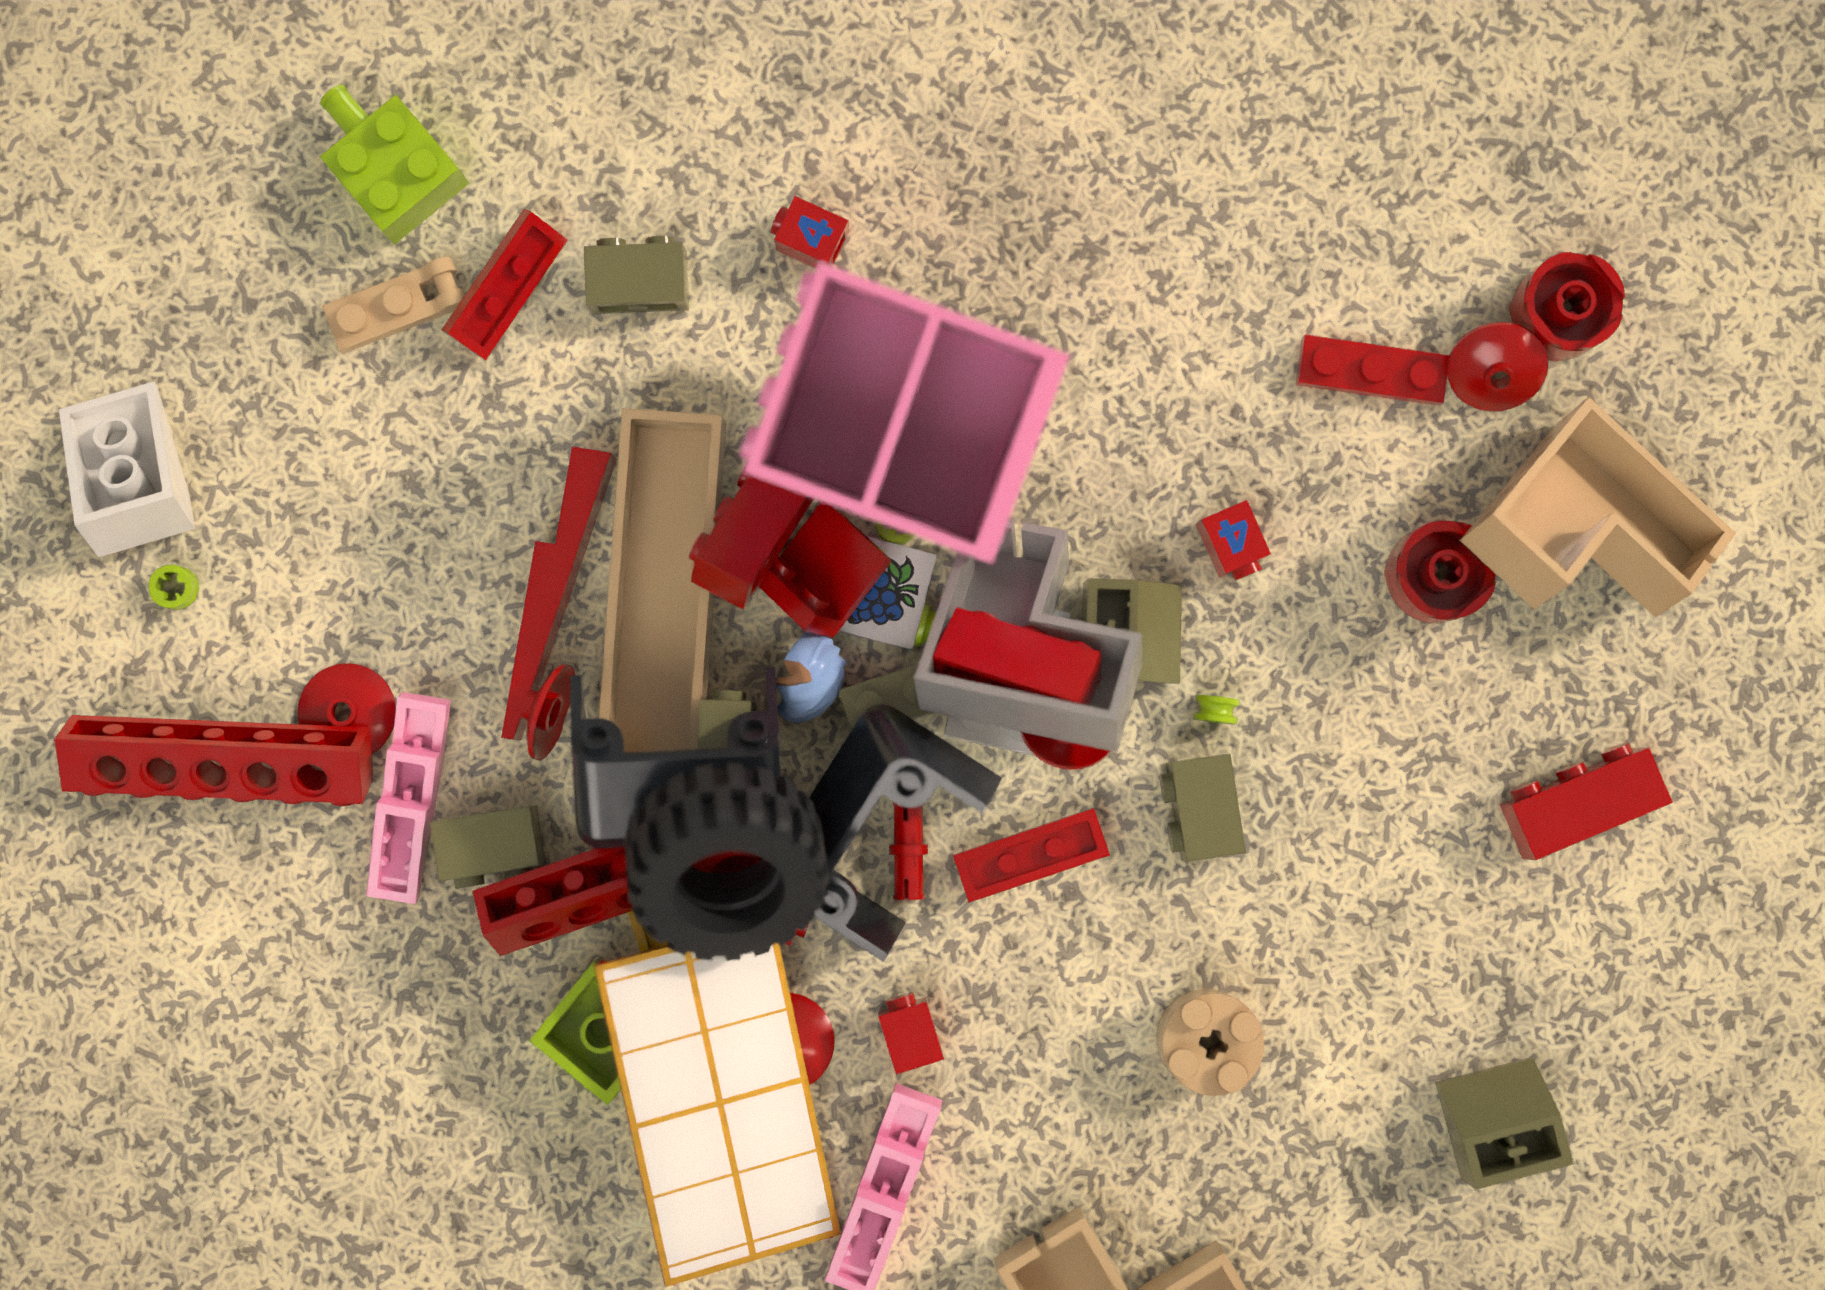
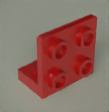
M821 501L783 553L776 558L760 583L759 588L804 631L834 638L890 565L891 559L835 506Z

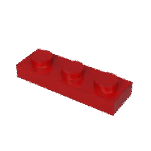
M523 209L441 331L486 361L568 239L533 212Z
M1305 334L1301 341L1296 385L1441 406L1444 404L1449 355Z
M1094 808L953 854L968 903L1110 856Z

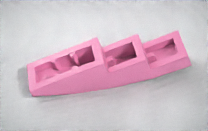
M402 692L397 697L393 742L387 749L382 797L376 803L366 895L368 897L416 904L418 901L431 834L430 822L433 821L442 772L451 700Z
M895 1084L826 1274V1282L848 1290H875L904 1215L907 1200L922 1164L924 1152L940 1113L943 1100L903 1085Z

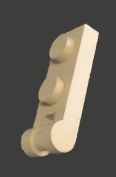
M441 257L425 264L424 267L322 305L339 351L343 354L454 312L464 297L465 292L462 288H457L453 277L456 274V269L452 258ZM435 283L439 295L435 299L427 301L423 287Z

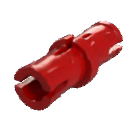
M892 801V805H894V844L889 845V855H894L893 899L922 900L925 899V894H923V855L928 854V844H923V805L907 808Z

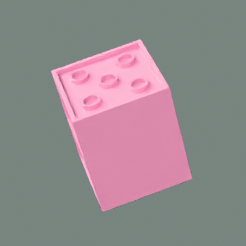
M819 262L815 273L806 270L799 286L795 302L802 306V311L797 325L787 323L781 336L776 354L785 358L778 377L768 375L763 386L758 406L766 408L761 425L760 427L750 426L739 454V457L748 460L744 472L993 563L1070 355Z

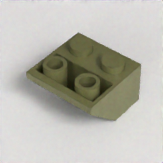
M1087 578L1083 583L1082 622L1141 633L1142 668L1137 683L1180 684L1182 585L1144 580Z
M1530 1057L1435 1082L1460 1178L1475 1190L1574 1165L1561 1114L1533 1058Z

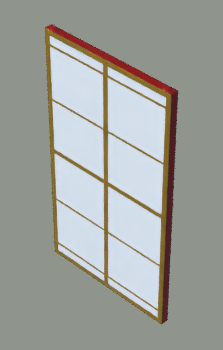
M776 943L770 946L768 953L756 957L754 953L741 955V960L726 961L725 956H713L712 961L698 959L693 952L688 951L685 955H682L668 948V945L608 961L602 960L599 963L593 964L665 1287L675 1286L681 1282L840 1235L841 1232L780 945Z

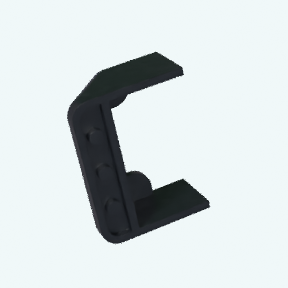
M765 667V711L745 712L734 718L728 728V748L624 753L623 735L615 723L602 718L586 719L581 675H570L571 753L575 819L580 839L593 848H625L626 831L630 828V819L636 808L641 804L645 805V797L658 786H661L663 789L668 786L667 781L682 772L688 776L696 773L697 767L712 764V769L726 768V763H741L743 769L753 770L755 766L772 771L773 778L775 779L781 775L775 667Z
M885 704L874 705L868 708L851 730L809 797L814 804L815 812L819 814L829 872L826 897L820 909L815 911V917L884 962L906 922L857 891L849 879L834 870L882 795L900 806L914 808L926 803L939 785L983 814L1002 777L896 708Z

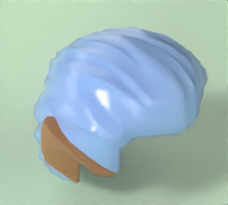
M805 631L794 643L783 661L790 676L778 677L776 679V687L782 696V702L778 705V713L788 722L801 723L812 720L828 709L839 695L838 690L842 688L844 682L846 661L839 656L840 648L834 646L833 639L827 636Z

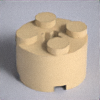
M1208 988L1188 992L1176 999L1165 1009L1158 1024L1157 1047L1164 1065L1183 1086L1193 1092L1208 1096H1220L1238 1092L1247 1085L1259 1069L1264 1053V1037L1260 1022L1246 1005L1225 992ZM1212 1030H1214V1035L1220 1039V1044L1218 1047H1211L1209 1052L1206 1053V1049L1199 1044V1039L1201 1036L1209 1037Z

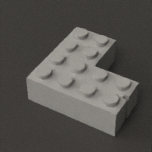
M1009 519L993 563L957 551L914 677L919 710L1118 752L1142 668V634L1053 616L1069 567L1068 531L1024 522L1021 529L1023 558L1016 557L1014 520ZM956 607L972 612L976 610L985 611L992 614L998 620L1017 626H1033L1041 630L1045 635L1064 641H1080L1090 646L1093 650L1099 651L1101 656V680L1090 705L1086 706L935 674L933 654Z

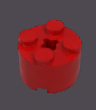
M1562 252L1544 261L1520 282L1510 303L1509 314L1512 323L1524 326L1538 336L1545 346L1549 361L1573 359L1598 346L1617 330L1623 317L1624 285L1616 270L1601 257L1592 254ZM1566 300L1573 307L1569 312L1562 305Z
M1448 520L1430 522L1406 534L1394 546L1389 555L1384 574L1393 601L1408 616L1428 624L1445 623L1473 614L1490 599L1496 585V574L1460 541L1472 525ZM1443 563L1448 570L1443 575L1444 580L1439 581L1435 576L1436 566Z

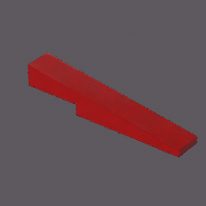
M572 446L555 544L535 541L501 738L522 740L528 720L521 718V707L525 696L530 690L537 692L539 690L617 461L610 452Z

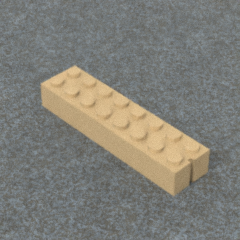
M622 408L599 718L612 721L620 728L623 735L624 753L698 750L700 699L707 700L714 594L690 582L694 561L689 559V554L696 539L702 532L710 535L716 525L713 522L715 513L721 504L727 424L723 416L719 414Z

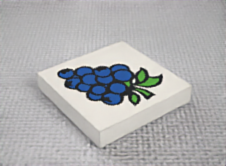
M868 537L890 557L891 563L838 632L912 650L937 554Z

